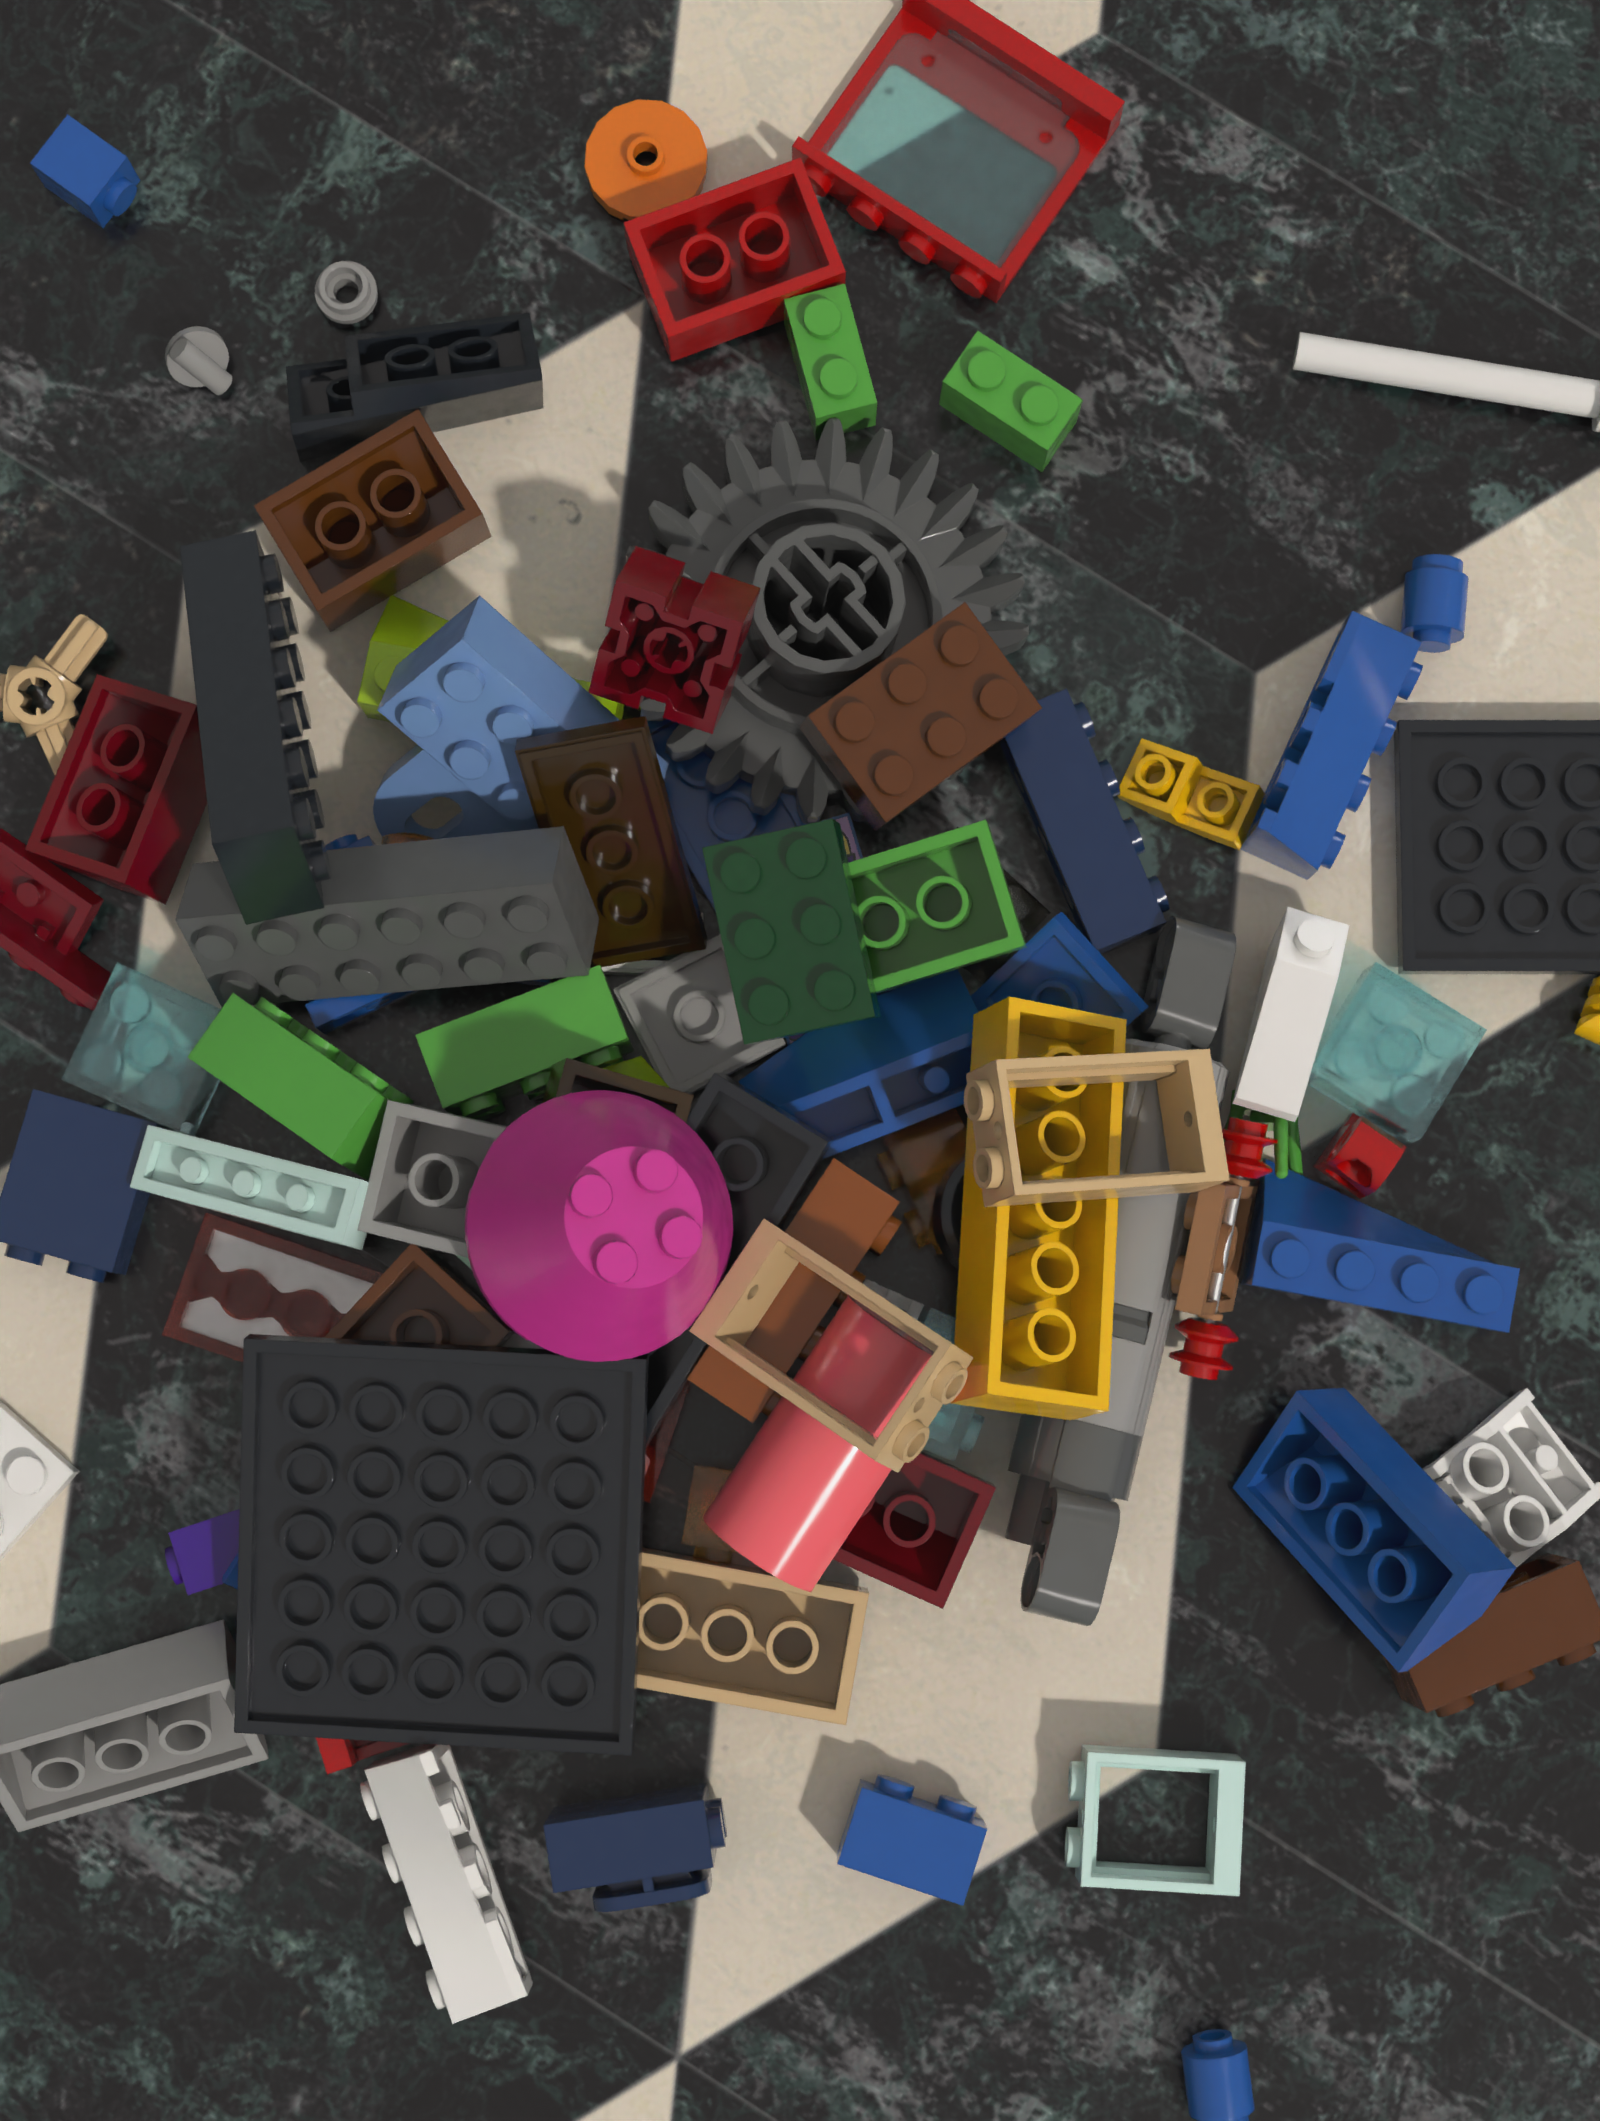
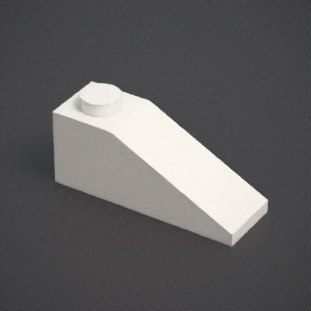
M1287 907L1268 947L1232 1104L1292 1122L1296 1121L1339 977L1350 925Z

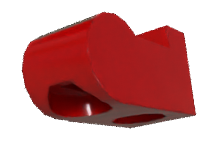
M1352 1113L1348 1115L1313 1167L1359 1199H1362L1374 1193L1381 1186L1403 1155L1406 1146L1364 1116L1359 1117Z

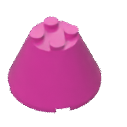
M593 1090L570 1093L546 1101L522 1114L504 1129L487 1150V1154L478 1169L473 1186L469 1190L466 1203L465 1241L473 1275L489 1305L503 1322L525 1340H529L565 1358L579 1361L605 1362L634 1358L652 1352L680 1336L697 1320L721 1284L732 1248L733 1215L730 1195L719 1165L707 1145L689 1125L671 1111L655 1102L623 1092Z

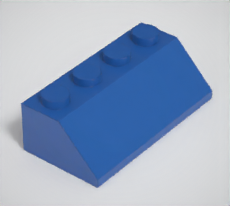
M1345 1388L1296 1391L1232 1487L1398 1673L1408 1671L1478 1620L1517 1568Z

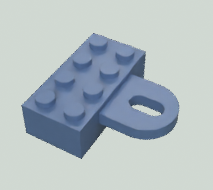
M479 595L395 666L377 710L417 745L397 760L384 774L373 804L376 826L388 844L539 829L515 754L517 739L620 720ZM657 754L664 779L669 764ZM435 797L450 798L461 807L462 811L437 829L422 827L412 818L414 812Z

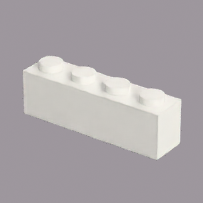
M420 1744L374 1761L364 1770L368 1780L360 1783L362 1798L370 1818L373 1821L381 1818L389 1843L382 1845L383 1858L394 1883L403 1881L411 1906L404 1908V1917L415 1946L422 1944L426 1946L433 1969L426 1971V1980L436 2008L439 2010L447 2007L452 2024L528 1996L533 1981L450 1745Z

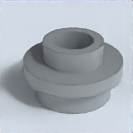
M339 261L329 265L319 275L315 285V298L320 310L327 318L341 324H353L365 319L373 311L378 299V288L373 275L366 267L353 261ZM351 286L358 290L357 297L349 303H342L337 300L338 292L344 287Z

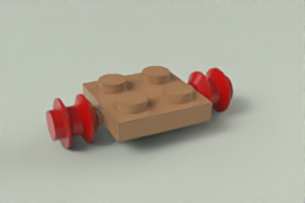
M1229 1117L1227 1129L1222 1128V1133L1225 1139L1224 1146L1228 1172L1231 1174L1230 1180L1198 1192H1191L1187 1200L1184 1213V1227L1191 1231L1186 1256L1180 1255L1174 1265L1171 1291L1178 1294L1175 1310L1195 1314L1200 1318L1189 1317L1174 1325V1328L1185 1336V1342L1182 1350L1170 1352L1168 1357L1181 1361L1179 1372L1188 1376L1217 1380L1219 1370H1233V1366L1222 1358L1224 1345L1238 1342L1239 1337L1228 1325L1216 1321H1222L1223 1314L1221 1313L1232 1312L1234 1308L1258 1186L1250 1185V1181L1244 1179V1177L1258 1179L1271 1173L1273 1170L1261 1160L1263 1148L1278 1143L1277 1139L1266 1137L1268 1124Z

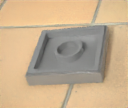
M721 934L708 940L706 949L683 953L613 989L656 1073L674 1090L692 1095L705 1088L714 1073H724L728 1076L786 1046L783 1038L744 1045Z

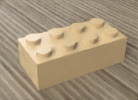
M642 1547L637 1688L846 1725L869 1597L868 1588L819 1579L813 1590L809 1592L794 1587L760 1568Z

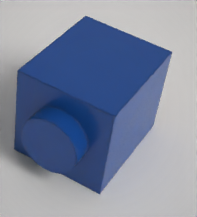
M68 114L30 162L44 187L102 228L106 226L113 215L119 216L129 208L136 196L137 184L140 182L126 155Z

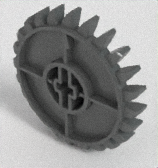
M829 418L819 439L815 460H802L797 440L790 425L786 420L776 422L773 431L769 456L770 466L760 470L748 449L734 435L726 439L724 470L728 485L721 490L707 474L690 462L683 468L682 490L686 502L693 512L689 519L660 501L654 500L649 506V526L657 540L668 549L665 556L686 563L682 577L704 584L710 571L760 587L749 632L738 652L742 654L731 697L713 734L679 723V726L667 739L665 753L676 762L689 760L701 752H704L712 759L708 765L704 786L714 794H720L729 789L738 778L751 783L750 808L753 813L762 816L767 815L775 807L781 794L784 793L796 797L797 812L801 822L804 824L819 822L824 813L827 799L841 798L846 812L850 814L854 821H867L799 728L806 717L964 602L969 606L1004 656L1018 651L1024 645L1029 635V625L991 620V613L1003 610L1014 602L1025 584L1022 573L999 574L983 578L981 570L988 566L1000 553L1008 535L1004 525L988 528L964 538L959 530L965 525L973 509L979 489L973 483H970L951 493L939 504L936 505L928 496L935 479L939 454L931 449L924 453L909 468L901 480L889 475L893 448L892 431L882 427L875 434L867 446L860 463L856 464L846 462V444L840 419ZM629 546L626 553V562L636 546ZM867 598L878 614L879 622L863 606ZM765 604L785 625V629L779 635L776 634L767 619ZM809 609L820 619L816 623L808 618ZM832 610L839 615L838 624L828 614L829 611ZM644 697L637 709L640 716H646L647 721L666 720L663 718L666 704ZM964 767L947 780L955 779L963 772Z

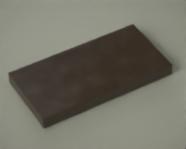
M646 716L517 739L515 754L538 828L564 826L599 916L590 968L597 965L606 967L706 949V930Z

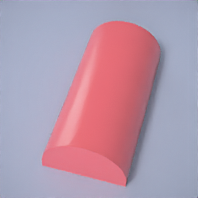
M848 1295L793 1380L878 1438L934 1352ZM781 1396L703 1515V1520L719 1538L749 1561L778 1579L799 1589L811 1592L891 1469L876 1462Z

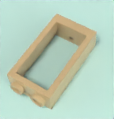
M1210 1049L997 1059L966 1074L967 1085L964 1091V1107L968 1118L973 1122L976 1144L973 1172L976 1183L982 1188L984 1207L1191 1193L1230 1180ZM1156 1080L1169 1172L1022 1181L1009 1088Z
M766 1219L762 1220L689 1330V1332L864 1454L897 1473L904 1463L914 1460L923 1450L930 1434L929 1425L942 1405L952 1402L962 1391L968 1377L966 1369L973 1360L972 1356ZM799 1262L934 1352L878 1438L744 1346Z

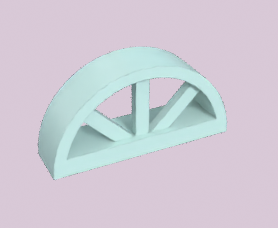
M151 1125L147 1126L131 1180V1188L358 1250L363 1249L367 1235L366 1232L357 1230L369 1185L367 1181Z

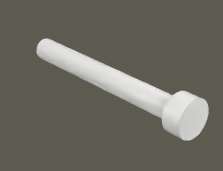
M1299 332L1293 360V370L1592 418V430L1600 432V380Z

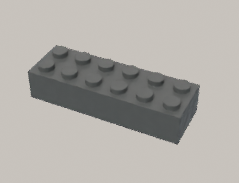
M564 826L327 850L332 878L321 881L324 908L248 925L245 924L220 862L193 863L175 919L221 1007L224 1006L232 993L250 1005H256L261 996L270 1003L586 976L589 975L599 923V916Z

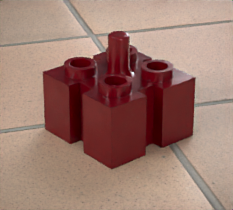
M636 546L615 581L605 626L611 629L599 648L588 693L638 709L644 697L666 704L663 718L713 734L731 697L742 654L738 652L749 632L760 587L710 571L705 583L702 584L682 577L685 562Z

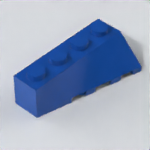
M1355 611L1349 614L1340 627L1267 786L1265 796L1243 841L1241 850L1306 880L1311 878L1320 866L1327 869L1332 867L1346 837L1345 834L1336 831L1346 809L1354 813L1358 810L1371 783L1372 778L1362 774L1371 753L1382 756L1395 731L1397 721L1388 718L1397 696L1405 700L1408 699L1422 671L1423 665L1414 662L1421 646V641Z
M1263 1159V1162L1273 1170L1271 1173L1260 1177L1241 1284L1509 1333L1520 1268L1498 1265L1292 1170L1288 1169L1287 1177L1280 1179L1275 1174V1163Z

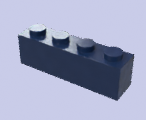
M1064 689L1037 700L1042 709L1000 740L998 744L1072 920L1079 931L1102 955L1160 931L1166 923L1163 913L1169 911L1170 907L1158 877L1154 875L1147 878L1138 855L1145 852V847L1134 820L1131 817L1123 820L1113 797L1120 795V788L1115 773L1106 759L1098 762L1089 742V739L1096 736L1089 712L1083 702L1073 704L1068 690Z

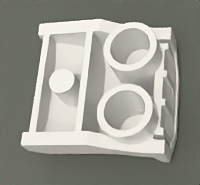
M1528 1388L1517 1392L1501 1404L1461 1441L1423 1468L1431 1479L1516 1567L1570 1527L1600 1499V1482L1593 1483L1531 1402L1535 1397Z

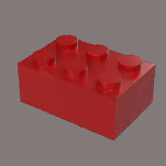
M801 157L623 223L628 253L671 362L783 321L784 299L845 284L846 282L845 268Z

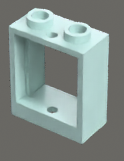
M1082 1744L1081 1761H1070L1068 1799L1069 1801H1079L1078 1827H1067L1065 1867L1075 1868V1877L1081 1887L1240 1896L1246 1762L1239 1755L1231 1753ZM1101 1767L1210 1773L1205 1867L1096 1861Z

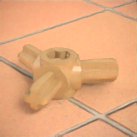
M79 614L73 619L44 660L34 655L26 667L10 665L7 674L0 673V712H3L4 722L19 723L26 738L37 736L54 776L75 729L72 720L80 716L73 701L82 688L75 682L108 638V633L103 627L83 614ZM44 680L51 684L47 695L54 701V704L50 710L37 707L35 715L28 709L33 699L26 691L31 684L43 687Z

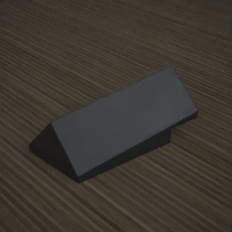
M530 313L344 336L346 359L286 366L290 426L300 462L343 453L419 409L434 433L543 408L542 372Z

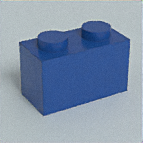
M882 1774L877 1775L875 1784L860 1779L837 1851V1864L963 1906L987 1832L984 1820L974 1817L977 1807L946 1795H940L937 1804L913 1797L912 1794L915 1788L913 1785Z

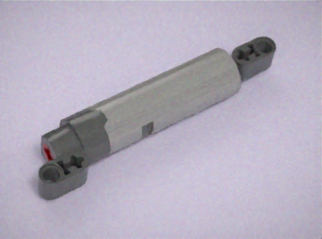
M1171 916L1167 920L1157 943L1144 997V1002L1149 1007L1140 1015L1141 1032L1155 1036L1154 1042H1147L1138 1039H1126L1125 1053L1192 1050V1047L1206 1049L1210 1045L1220 1021L1235 958L1236 936L1234 933ZM1211 1058L1220 1113L1230 1072L1223 1063L1214 1061ZM1156 1080L1124 1082L1120 1175L1169 1172ZM1191 1193L1118 1198L1109 1411L1074 1420L1021 1414L1008 1471L1018 1473L1020 1476L1005 1538L1031 1546L1020 1597L1021 1608L1025 1612L1083 1626H1090L1099 1612L1120 1524V1509L1114 1500L1117 1498L1128 1501L1177 1296V1294L1171 1291L1172 1273L1177 1258L1180 1255L1186 1256L1191 1230L1184 1227V1213Z

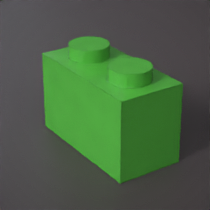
M845 284L784 299V326L815 440L820 439L829 418L840 419L844 433L875 426L877 399Z
M977 331L942 381L939 405L1037 470L1043 472L1076 424L1083 399Z

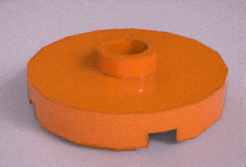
M637 99L614 107L596 123L586 143L584 167L594 198L610 215L624 221L623 218L632 220L700 195L706 179L708 154L699 127L683 110L659 100ZM646 151L655 154L657 159L651 165L643 166L635 161L636 156Z

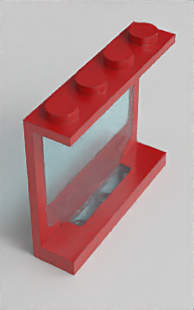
M902 0L901 10L811 139L807 142L798 136L792 145V160L801 157L815 195L825 197L829 194L848 206L847 211L849 215L860 225L873 231L880 227L897 238L900 248L912 259L922 264H929L932 261L951 274V281L964 293L974 298H980L984 295L997 303L1118 128L1125 101L970 0Z

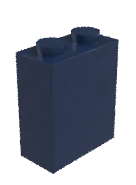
M33 1089L0 1196V1242L7 1243L4 1256L40 1266L43 1264L45 1254L69 1261L66 1273L104 1283L107 1272L126 1275L150 1196L149 1192L131 1188V1180L147 1126L151 1125L167 1130L169 1128L158 1123Z

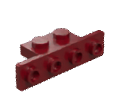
M1 828L0 947L8 952L9 957L14 963L24 969L36 971L59 987L61 994L73 1004L97 1011L121 997L126 984L78 950L104 899L50 861L26 851L24 843Z

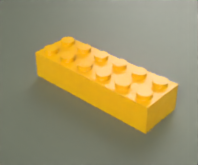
M1009 996L973 1015L970 1072L997 1059L1125 1053L1127 1019ZM1124 1082L1009 1088L1022 1181L1120 1175ZM967 1117L954 1345L972 1356L973 1360L966 1369L968 1371L966 1383L951 1404L1063 1420H1074L1108 1412L1118 1198L984 1207L982 1188L976 1183L973 1172V1160L976 1153L973 1122Z

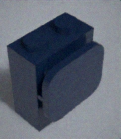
M707 1782L553 1807L543 1825L553 1893L596 1887L592 1896L594 1911L612 1912L688 1900L708 1894L711 1890V1868H714L717 1848L726 1847L725 1838L727 1837L722 1798L710 1799Z

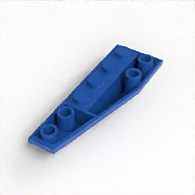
M958 969L877 995L881 1017L805 1033L737 1082L832 1139L833 1142L823 1159L963 1105L964 1091L967 1085L966 1074L970 1072L973 1015L978 1013V1010Z

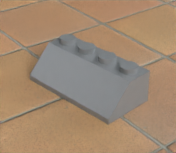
M224 1619L0 1684V1803L18 1832L269 1759L264 1734L234 1733L236 1643Z

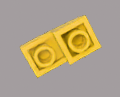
M1141 738L1119 785L1120 795H1117L1119 799L1160 819L1210 840L1240 850L1265 793L1260 785L1203 766L1195 756Z

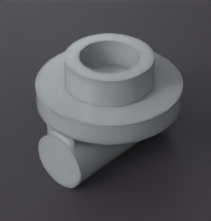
M194 326L179 331L171 338L166 347L165 361L170 374L176 381L189 387L206 386L216 395L223 394L232 383V375L226 371L229 353L223 338L217 332L207 327Z

